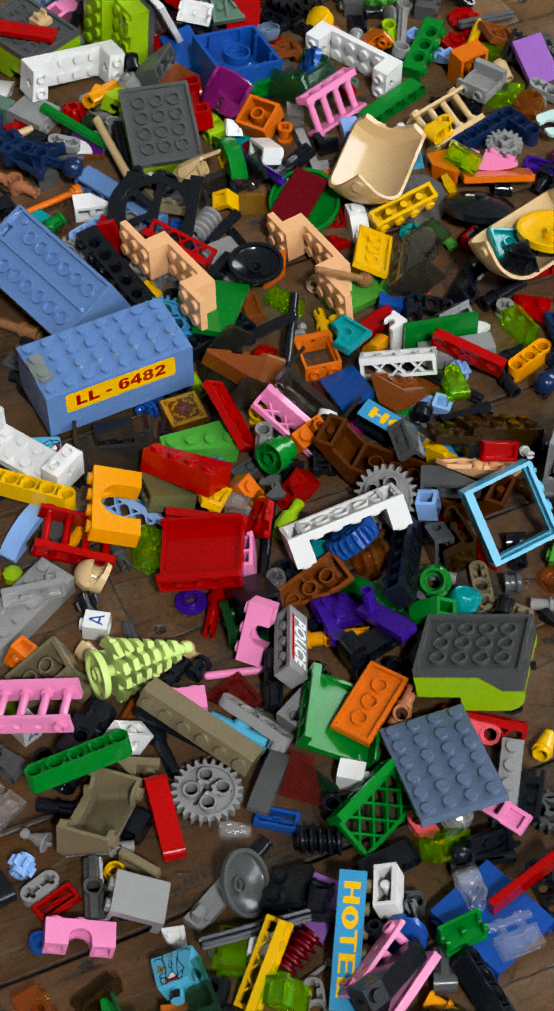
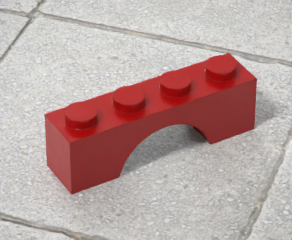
M198 74L181 77V81L187 80L198 131L214 128L209 102H202L201 96L203 91Z

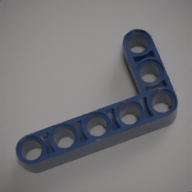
M504 106L452 137L450 143L462 144L467 150L471 148L477 150L485 145L487 135H491L492 131L497 133V129L501 132L506 129L508 132L513 130V134L518 133V137H522L524 145L534 147L538 144L540 127L513 107ZM450 154L453 159H462L461 157Z

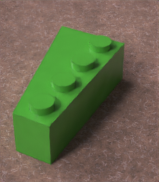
M223 420L159 437L158 443L164 446L210 458L213 455L216 458L220 456L226 462H237L240 451Z

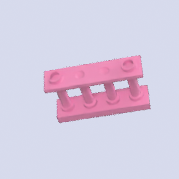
M343 67L295 98L297 105H305L309 110L314 129L307 133L308 136H313V133L320 132L322 136H325L326 132L339 124V118L350 117L353 114L359 113L362 108L367 106L366 102L356 101L350 83L351 78L357 74L355 68ZM342 83L345 86L350 105L344 108L338 90L339 85ZM332 91L338 113L332 116L326 98L327 93ZM320 99L327 119L322 124H320L314 106L315 101Z
M79 678L0 680V734L74 732V726L68 711L71 699H82L83 690ZM29 700H41L37 715H25ZM50 700H62L59 714H47ZM8 701H19L16 715L4 716Z
M403 919L390 920L383 926V933L352 977H349L344 982L343 990L339 994L342 999L350 998L347 989L373 970L381 958L386 960L392 955L387 949L393 940L397 941L401 946L409 942L400 932L406 923ZM425 951L428 957L393 1011H406L442 956L436 951Z

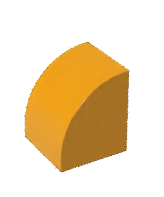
M376 334L362 347L361 352L381 351L388 348L389 336Z

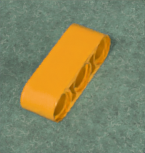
M539 338L510 358L507 372L514 377V382H520L547 362L546 355L550 352L551 342L547 339Z

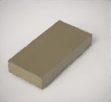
M124 847L120 849L118 860L127 870L161 880V868Z

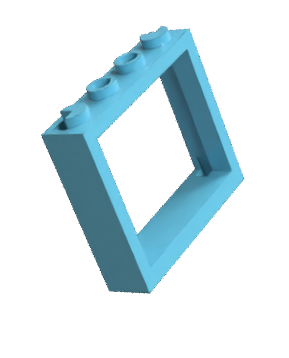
M527 459L514 462L458 490L489 564L494 567H498L554 539L552 504L543 493L545 488L535 474L537 472L536 467L533 466L532 461L530 462ZM521 470L546 530L498 553L473 493Z

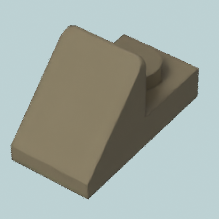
M130 756L116 762V771L136 777H150L161 774L160 758Z

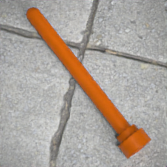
M76 183L70 186L67 192L26 208V210L32 214L39 208L43 210L72 198V195L83 194L80 185Z

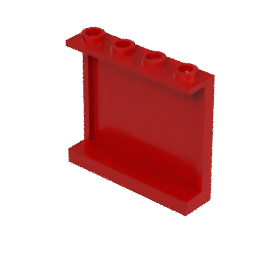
M242 513L160 519L163 529L160 574H156V583L160 593L243 587L245 522Z

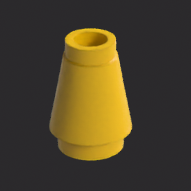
M544 730L532 746V755L538 761L546 762L553 756L554 732L552 730Z

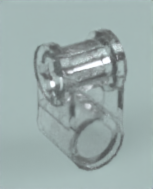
M473 864L453 871L454 883L468 909L473 910L479 907L481 911L484 910L487 905L486 897L488 890L478 867Z

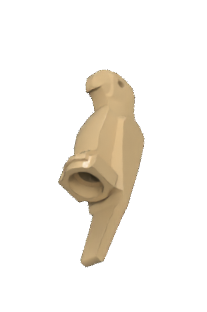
M221 150L207 152L183 161L172 173L178 177L180 183L183 179H190L191 175L205 177L209 174V168L203 159L219 154Z

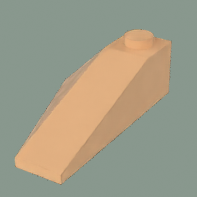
M466 457L436 458V463L477 479L484 478L514 463L481 462L475 457L473 459ZM519 470L510 475L518 476L522 471Z

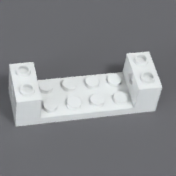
M324 21L319 22L306 33L305 54L312 46L319 47L322 50L317 67L331 57L350 68H355L356 71L372 78L371 95L376 98H380L401 84L403 61Z
M107 40L22 58L20 89L32 102L48 99V87L94 76H99L105 83L113 79L119 83V77L124 72L125 52L113 40Z
M0 406L1 465L14 472L70 487L85 473L82 451L68 443L58 452L50 449L6 424L4 408Z
M391 482L278 529L289 558L298 570H304L317 562L310 543L311 539H320L328 532L339 531L345 525L359 523L362 521V518L376 516L380 513L394 531L403 530L413 522L403 493Z

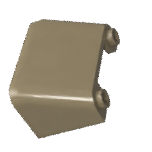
M101 768L87 774L90 775V783L84 785L83 796L71 818L60 819L56 826L57 853L64 856L110 853L112 849H116L119 843V836L135 806L144 797L145 789L142 788V778L108 768Z

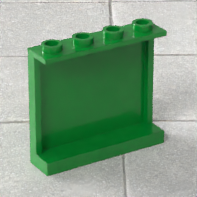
M314 662L308 669V679L304 681L296 746L339 761L341 757L367 762L366 770H368L380 758V751L378 750L379 743L381 742L380 732L377 733L370 747H366L330 729L331 722L355 684L321 673L322 664Z

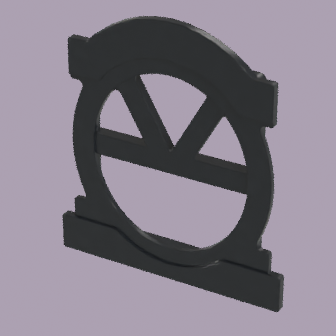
M127 171L126 178L116 186L110 196L107 209L108 220L114 219L120 231V222L127 220L126 206L131 196L136 197L152 210L127 220L132 226L149 219L150 224L154 218L158 220L164 185L175 189L182 196L186 206L185 218L177 230L193 237L203 176L191 175L190 179H183L180 183L166 176L156 175L141 178V173ZM157 184L154 202L142 194L139 189L147 185ZM177 234L169 235L175 242L180 241ZM190 241L183 245L190 250L192 242Z

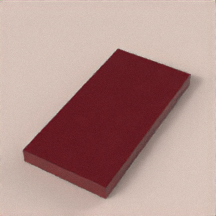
M297 166L269 213L274 212L281 221H285L299 213H302L308 219L328 186V180ZM267 217L262 224V226L266 229V223L268 222Z

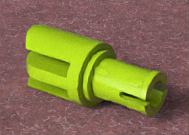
M295 498L288 510H283L273 526V535L276 539L282 540L278 528L298 520V515L305 506L302 500Z

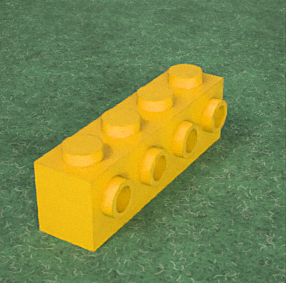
M430 181L401 195L399 198L370 211L367 215L369 227L385 233L390 227L394 225L399 226L404 223L405 219L409 217L415 218L421 211L432 209L439 195Z

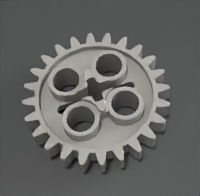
M385 463L381 465L380 470L379 466L375 465L374 472L371 469H367L368 476L361 475L363 482H356L360 489H356L354 492L361 495L369 492L372 485H375L377 488L381 487L380 479L383 480V485H386L390 478L396 480V487L404 495L409 513L410 511H416L413 504H415L416 499H414V496H417V492H414L413 489L418 484H411L414 477L407 478L409 471L401 473V466L394 470V464H390L387 469ZM382 515L370 516L376 524L379 523V529H383L385 524L387 529H391Z
M203 759V764H199L195 760L194 767L186 764L187 771L180 769L179 776H174V783L171 784V794L174 806L176 807V813H182L183 820L190 817V824L198 820L200 827L203 825V822H207L208 827H211L212 821L220 825L221 818L227 822L228 814L235 816V809L240 810V802H243V786L241 778H238V772H232L230 767L224 768V763L222 762L219 765H215V759L211 761V764H207L206 759Z

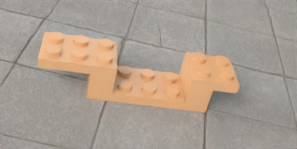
M274 212L267 214L268 222L266 226L269 230V243L278 250H286V259L288 261L307 253L309 257L315 260L317 264L315 267L321 266L351 273L350 263L302 213L285 221H281ZM317 273L314 274L317 282L316 292L318 296L326 301L329 308L334 309L338 317L344 314L353 319L352 296L350 293L352 291V281Z
M127 220L120 222L119 235L122 242L120 246L122 253L127 255L132 263L137 265L141 272L151 280L169 272L172 276H175L179 280L180 291L178 294L181 301V313L184 316L186 315L191 323L201 331L208 329L207 313L217 309L215 280L165 231L145 239Z

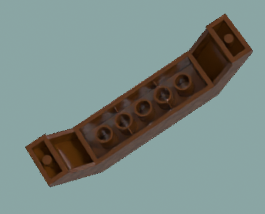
M332 413L328 414L313 442L348 484L359 488L360 486L356 482H363L361 475L368 476L367 469H371L374 472V466L378 465L381 470V465L386 463L387 469L390 464H394V470L401 466V473L409 471L407 478L414 477L411 484H418L413 489L414 492H418V489H420L421 465H434L413 457L401 462L398 460L395 451L365 441L348 423L347 418ZM508 475L482 488L481 499H476L483 516L504 508L517 481L516 476ZM390 478L388 483L392 482L396 486V480ZM380 479V484L383 486V480ZM372 485L370 487V491L376 489L377 487L375 485ZM440 498L441 510L439 516L444 515V510L447 506L455 505L466 521L470 520L461 498Z

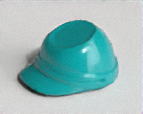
M458 585L446 595L447 598L457 599V614L476 613L482 601L480 592L471 586Z

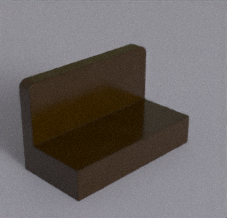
M105 972L73 998L70 1004L76 1011H100V999L105 998L110 1003L123 992L122 980L118 976L114 979L108 972Z

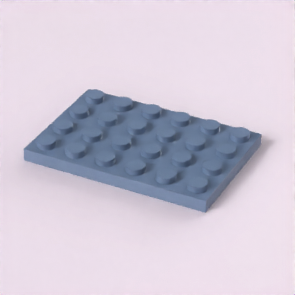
M463 704L379 729L380 737L390 758L396 762L394 768L422 828L509 801L508 793Z

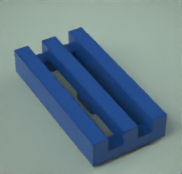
M272 807L269 814L273 816L266 817L255 813L252 827L297 836L301 812ZM281 817L295 819V821L283 819Z

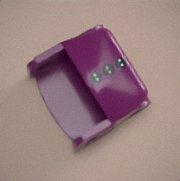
M218 65L206 84L201 96L202 102L208 101L213 110L229 119L236 118L254 86L238 73Z

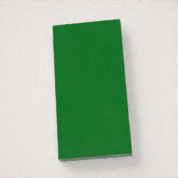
M215 280L217 309L207 313L208 329L201 331L197 326L193 325L192 333L229 338L250 291V284Z
M477 311L404 323L403 349L416 348L417 342L430 341L434 331H437L438 328L456 336L478 333L479 314Z

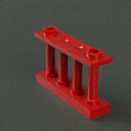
M41 503L37 517L44 518L41 539L35 538L30 555L78 565L86 559H95L94 564L96 566H102L106 562L112 564V572L116 563V556L109 554L111 544L102 543L101 552L92 551L89 549L90 541H87L88 532H83L81 548L69 545L72 525L85 527L86 519H88L85 513L57 507L53 504ZM52 520L64 523L61 543L49 540Z

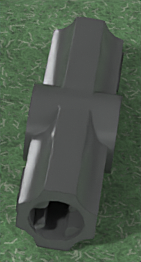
M88 855V857L83 858L85 918L87 920L105 919V911L102 910L105 900L103 857ZM92 889H98L97 892H90Z

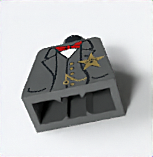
M428 521L423 526V545L431 564L441 565L445 568L443 551L454 545L455 538L444 521Z

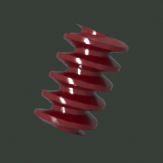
M303 923L304 931L296 929L295 932L298 938L290 936L289 940L292 945L287 944L279 965V969L286 975L297 976L298 974L294 968H304L301 960L310 961L307 953L316 954L313 948L314 945L322 947L319 937Z

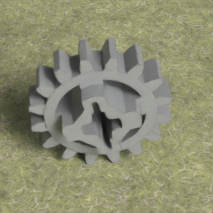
M497 129V133L492 131L491 135H487L485 147L488 150L489 148L497 149L499 154L502 155L507 153L517 157L518 154H521L523 142L522 137H518V133L513 134V130L508 132L504 129L501 132Z

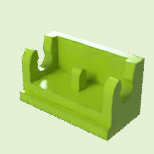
M118 86L105 93L100 110H105L111 114L117 113L112 107L118 106V90L124 88Z

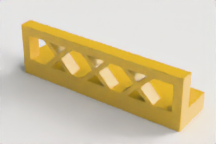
M270 914L266 915L236 995L234 1006L245 1011H263L293 930V923ZM271 921L277 922V926L271 938L268 929ZM269 944L263 961L260 950L263 946ZM261 966L258 977L254 984V981L251 976L254 969ZM252 990L248 1004L241 1003L244 993Z

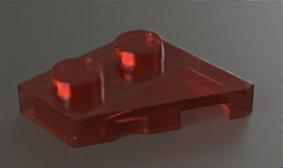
M239 671L206 694L207 700L217 705L223 693L234 695L254 709L257 706L261 708L264 705V699Z
M291 752L280 796L322 807V798L313 757Z

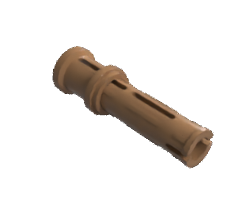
M0 316L1 329L14 332L20 338L25 336L33 340L41 339L43 334L41 326L35 327L25 321L20 323Z

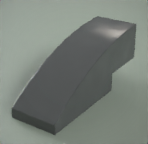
M270 750L256 780L246 810L266 817L269 815L290 769L291 755Z

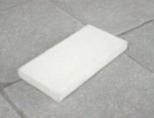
M148 0L155 8V16L162 27L177 43H181L183 38L165 6L159 0Z

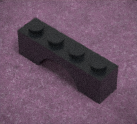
M474 253L446 296L447 299L455 303L469 299V304L473 305L480 294L476 288L477 283L490 272L477 259Z

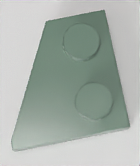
M211 0V4H214L212 13L214 26L246 21L245 15L241 13L234 1Z

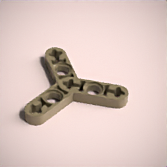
M480 560L472 561L468 569L471 587L477 589L476 585L483 584L487 587L485 590L477 589L482 595V601L477 612L474 614H492L494 605L497 607L498 603L497 596L493 594L487 565ZM475 569H478V570L481 572V573H480V577H477L478 574H477V570H475ZM517 603L511 608L510 614H514L515 611L517 612L516 614L535 615L531 608Z

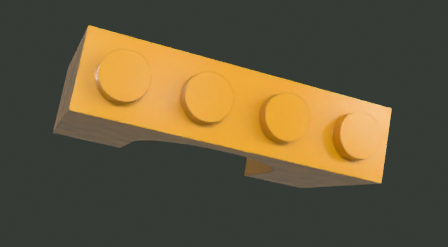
M94 465L92 472H88L86 484L90 485L86 492V500H89V504L87 503L85 509V516H88V519H86L84 532H88L87 541L136 548L141 536V519L112 514L103 506L102 500L109 497L137 500L142 488V472Z

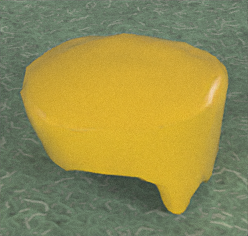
M315 6L307 14V25L311 24L315 27L321 21L333 25V14L324 6Z

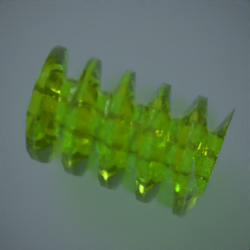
M278 284L275 288L269 289L264 303L285 314L288 312L292 291L287 293V289L283 288L281 290V286ZM304 297L298 303L297 314L299 319L305 310L306 299Z

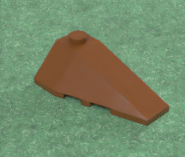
M207 348L201 363L250 393L259 396L270 383L276 389L278 388L286 359L268 353H261V356L250 355V352L243 351V354L232 353L231 350Z
M385 372L371 374L379 403L394 413L411 407L440 388L437 384L420 377L409 376L406 378L399 374H395L394 377H388L389 374Z
M329 551L319 558L316 563L312 564L310 568L304 569L278 588L281 595L282 609L288 605L295 608L309 603L313 599L337 593L353 582L355 578L336 553L332 555Z

